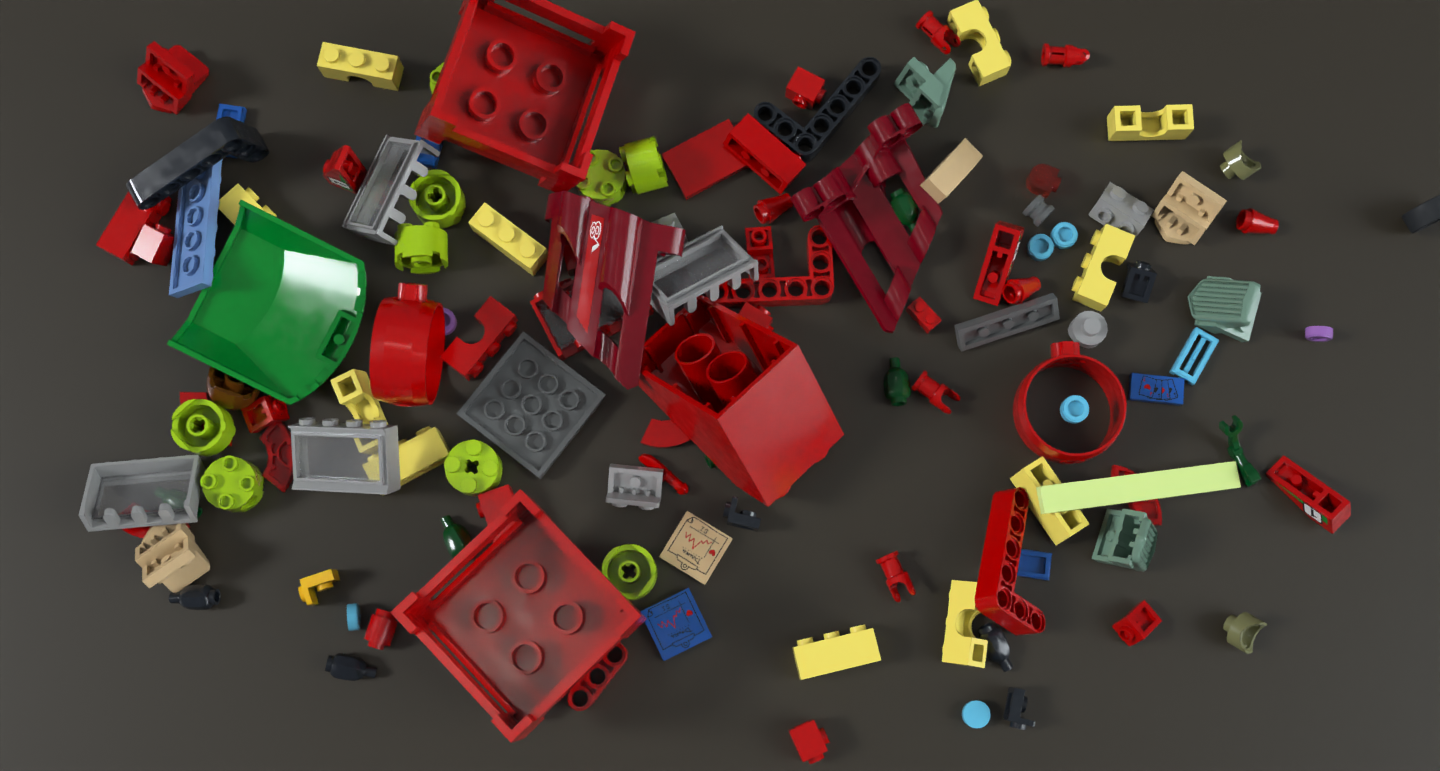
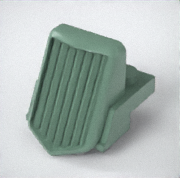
M913 57L894 82V85L910 100L909 103L923 126L927 124L929 127L937 128L956 70V64L951 58L932 74L923 62Z
M1207 276V279L1201 280L1187 296L1191 315L1196 319L1194 325L1214 334L1222 333L1240 342H1248L1262 294L1260 292L1261 285L1254 281Z
M1107 508L1092 559L1100 563L1134 569L1140 572L1146 571L1154 555L1158 535L1157 529L1148 518L1147 513L1129 509H1122L1120 511Z

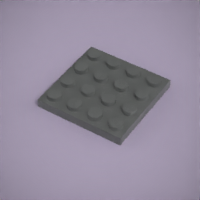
M523 331L457 412V415L541 479L607 396Z

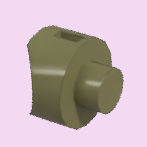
M1242 140L1223 152L1226 161L1220 165V168L1228 179L1237 175L1240 179L1245 180L1261 169L1260 162L1250 159L1243 153Z
M1243 612L1238 617L1233 614L1226 619L1223 629L1228 632L1227 642L1246 654H1251L1256 635L1267 624L1250 613Z

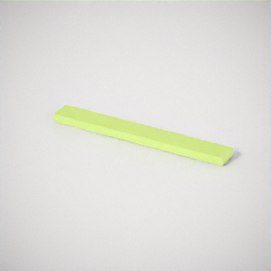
M1236 461L1039 486L1036 487L1042 515L1237 489L1241 487Z

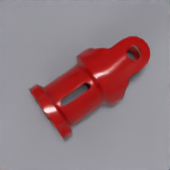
M929 10L917 22L915 27L931 38V43L942 53L949 54L951 47L946 41L952 46L958 47L961 44V40L947 25L941 24L933 16L934 13Z
M1044 43L1041 53L1042 66L1057 64L1070 68L1072 65H1082L1089 59L1090 53L1087 49L1077 48L1073 45L1066 44L1064 47H1056Z
M924 370L911 390H917L929 399V403L942 412L951 414V409L942 403L941 396L947 395L955 401H960V396L944 383L939 384L927 375L928 372Z
M898 551L875 560L877 564L881 565L887 578L885 582L896 602L901 601L897 590L899 582L906 585L912 596L916 594L908 572L903 570L897 557L899 555Z

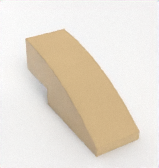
M964 138L920 186L939 204L968 175L983 155Z

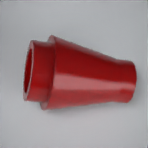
M785 193L758 200L757 204L753 206L757 220L761 224L772 223L786 210L794 206L790 200L791 196Z
M1252 208L1242 209L1236 220V228L1244 234L1274 235L1279 226L1277 219L1270 218Z
M1035 276L1010 279L1003 286L1002 295L1008 303L1017 305L1033 293L1039 291L1041 282Z

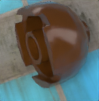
M214 367L209 368L206 389L211 400L222 408L241 410L253 404L259 396L260 390Z

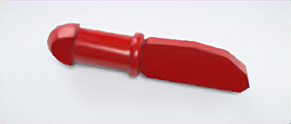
M645 453L638 457L639 461L646 467L664 469L663 481L672 486L678 494L686 495L688 493V485L678 479L659 460Z

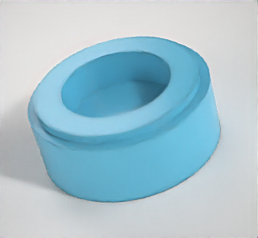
M1061 222L1052 229L1050 238L1055 247L1068 249L1077 241L1078 232L1071 223Z
M1045 234L1034 235L1026 246L1027 254L1035 261L1048 259L1054 250L1052 239Z
M1078 395L1067 397L1060 406L1062 418L1072 424L1083 421L1089 414L1088 402Z
M358 603L347 604L349 631H357L361 628V614Z
M969 701L962 709L963 721L969 727L982 728L990 720V709L982 701Z

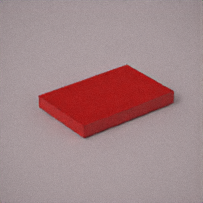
M729 119L661 154L686 200L748 168L743 161L723 145L728 133L734 128Z

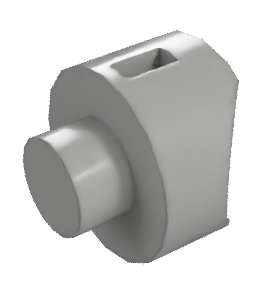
M1084 311L1078 314L1068 328L1070 338L1074 342H1079V346L1084 348L1096 347L1103 341L1108 331L1104 317L1094 311Z

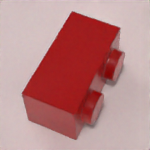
M920 296L906 309L909 315L927 334L942 321Z

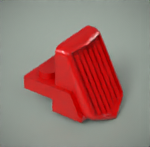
M153 41L146 48L145 63L138 67L137 84L142 87L143 94L151 109L177 115L190 101L192 94L208 77L209 68L181 45H174L168 50Z

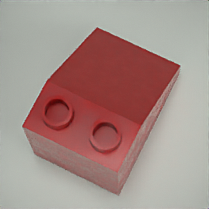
M699 295L696 297L697 309L693 313H689L683 308L675 315L674 325L670 326L666 323L644 343L638 386L738 488L769 507L776 499L785 496L789 492L791 485L814 463L821 461L827 455L828 450L844 433L798 344L715 301H711L703 295Z

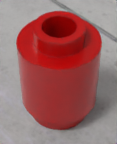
M377 608L375 614L371 615L364 639L369 641L367 646L383 650L384 646L390 647L398 621H396L391 612Z

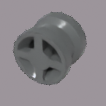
M1038 195L1022 214L1026 217H1031L1033 224L1038 227L1049 217L1055 208L1052 205H1047L1044 202V197Z

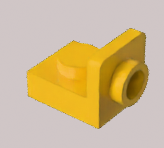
M329 569L299 579L301 586L298 587L301 600L306 602L308 606L319 604L315 588L320 592L334 587L333 582L340 580L338 571Z

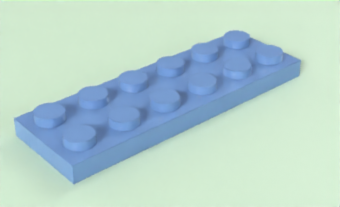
M222 160L181 187L178 191L169 296L180 298L212 285L214 276L213 261L216 252L215 238L218 228L217 214L220 204L219 190L222 181Z

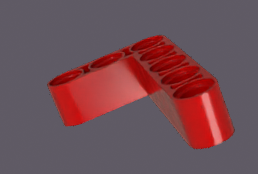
M816 225L808 233V276L759 278L755 282L751 278L741 279V286L736 290L732 289L728 281L719 285V289L723 291L724 296L715 300V302L726 308H742L745 302L754 307L822 305L829 302L834 291L832 244L822 227ZM821 235L825 238L826 242L816 244L812 237ZM817 260H822L827 264V268L818 270L813 263ZM819 285L825 286L828 289V293L823 296L815 292L814 288ZM797 286L802 290V294L800 296H792L788 291L789 288ZM767 287H771L776 291V295L766 297L762 291ZM745 288L750 292V295L747 298H740L736 295L737 290Z
M1021 487L997 491L993 495L975 592L977 610L1014 635L1041 633L1046 625L1043 612L1014 592L1029 506L1028 494Z
M621 642L616 645L623 653L619 662L614 663L610 661L607 654L569 691L567 701L572 709L583 711L592 706L625 664L628 658V651ZM596 668H600L605 672V680L601 684H595L591 680V673ZM578 690L585 691L588 696V701L584 706H578L574 702V695Z

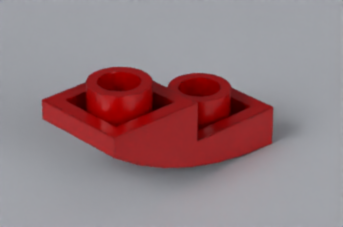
M771 226L745 228L746 252L753 259L758 260L759 278L775 277Z

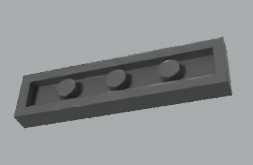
M1054 293L956 324L954 327L957 345L962 352L1059 320L1058 300Z

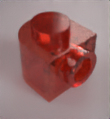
M1047 164L1036 165L1027 176V188L1033 194L1042 195L1044 198H1047L1051 191L1056 192L1062 179L1057 177L1059 169Z

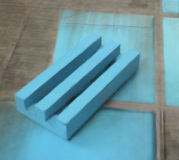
M1195 327L1169 373L1179 376L1178 378H1185L1188 384L1193 386L1218 344L1219 339ZM1197 336H1201L1183 370H1180L1179 368ZM1206 340L1210 341L1192 376L1189 375L1188 372Z

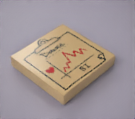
M687 511L659 557L706 585L733 538Z

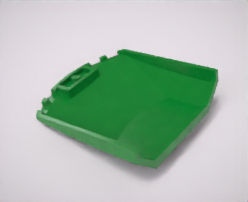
M240 200V208L235 226L213 267L212 285L202 289L187 320L174 337L168 340L167 345L284 403L292 405L321 386L334 373L350 350L358 333L366 303L367 281L365 263L254 205Z

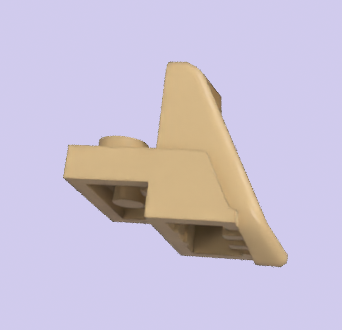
M1182 171L1151 216L1155 218V225L1164 241L1184 245L1192 243L1195 245L1227 200Z
M185 523L150 526L141 544L135 548V561L142 567V582L149 589L157 583H163L171 592L177 593L210 570L209 560L196 544L195 536Z

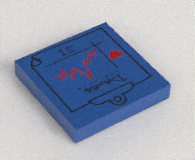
M689 588L640 611L647 618L645 623L663 661L712 638Z

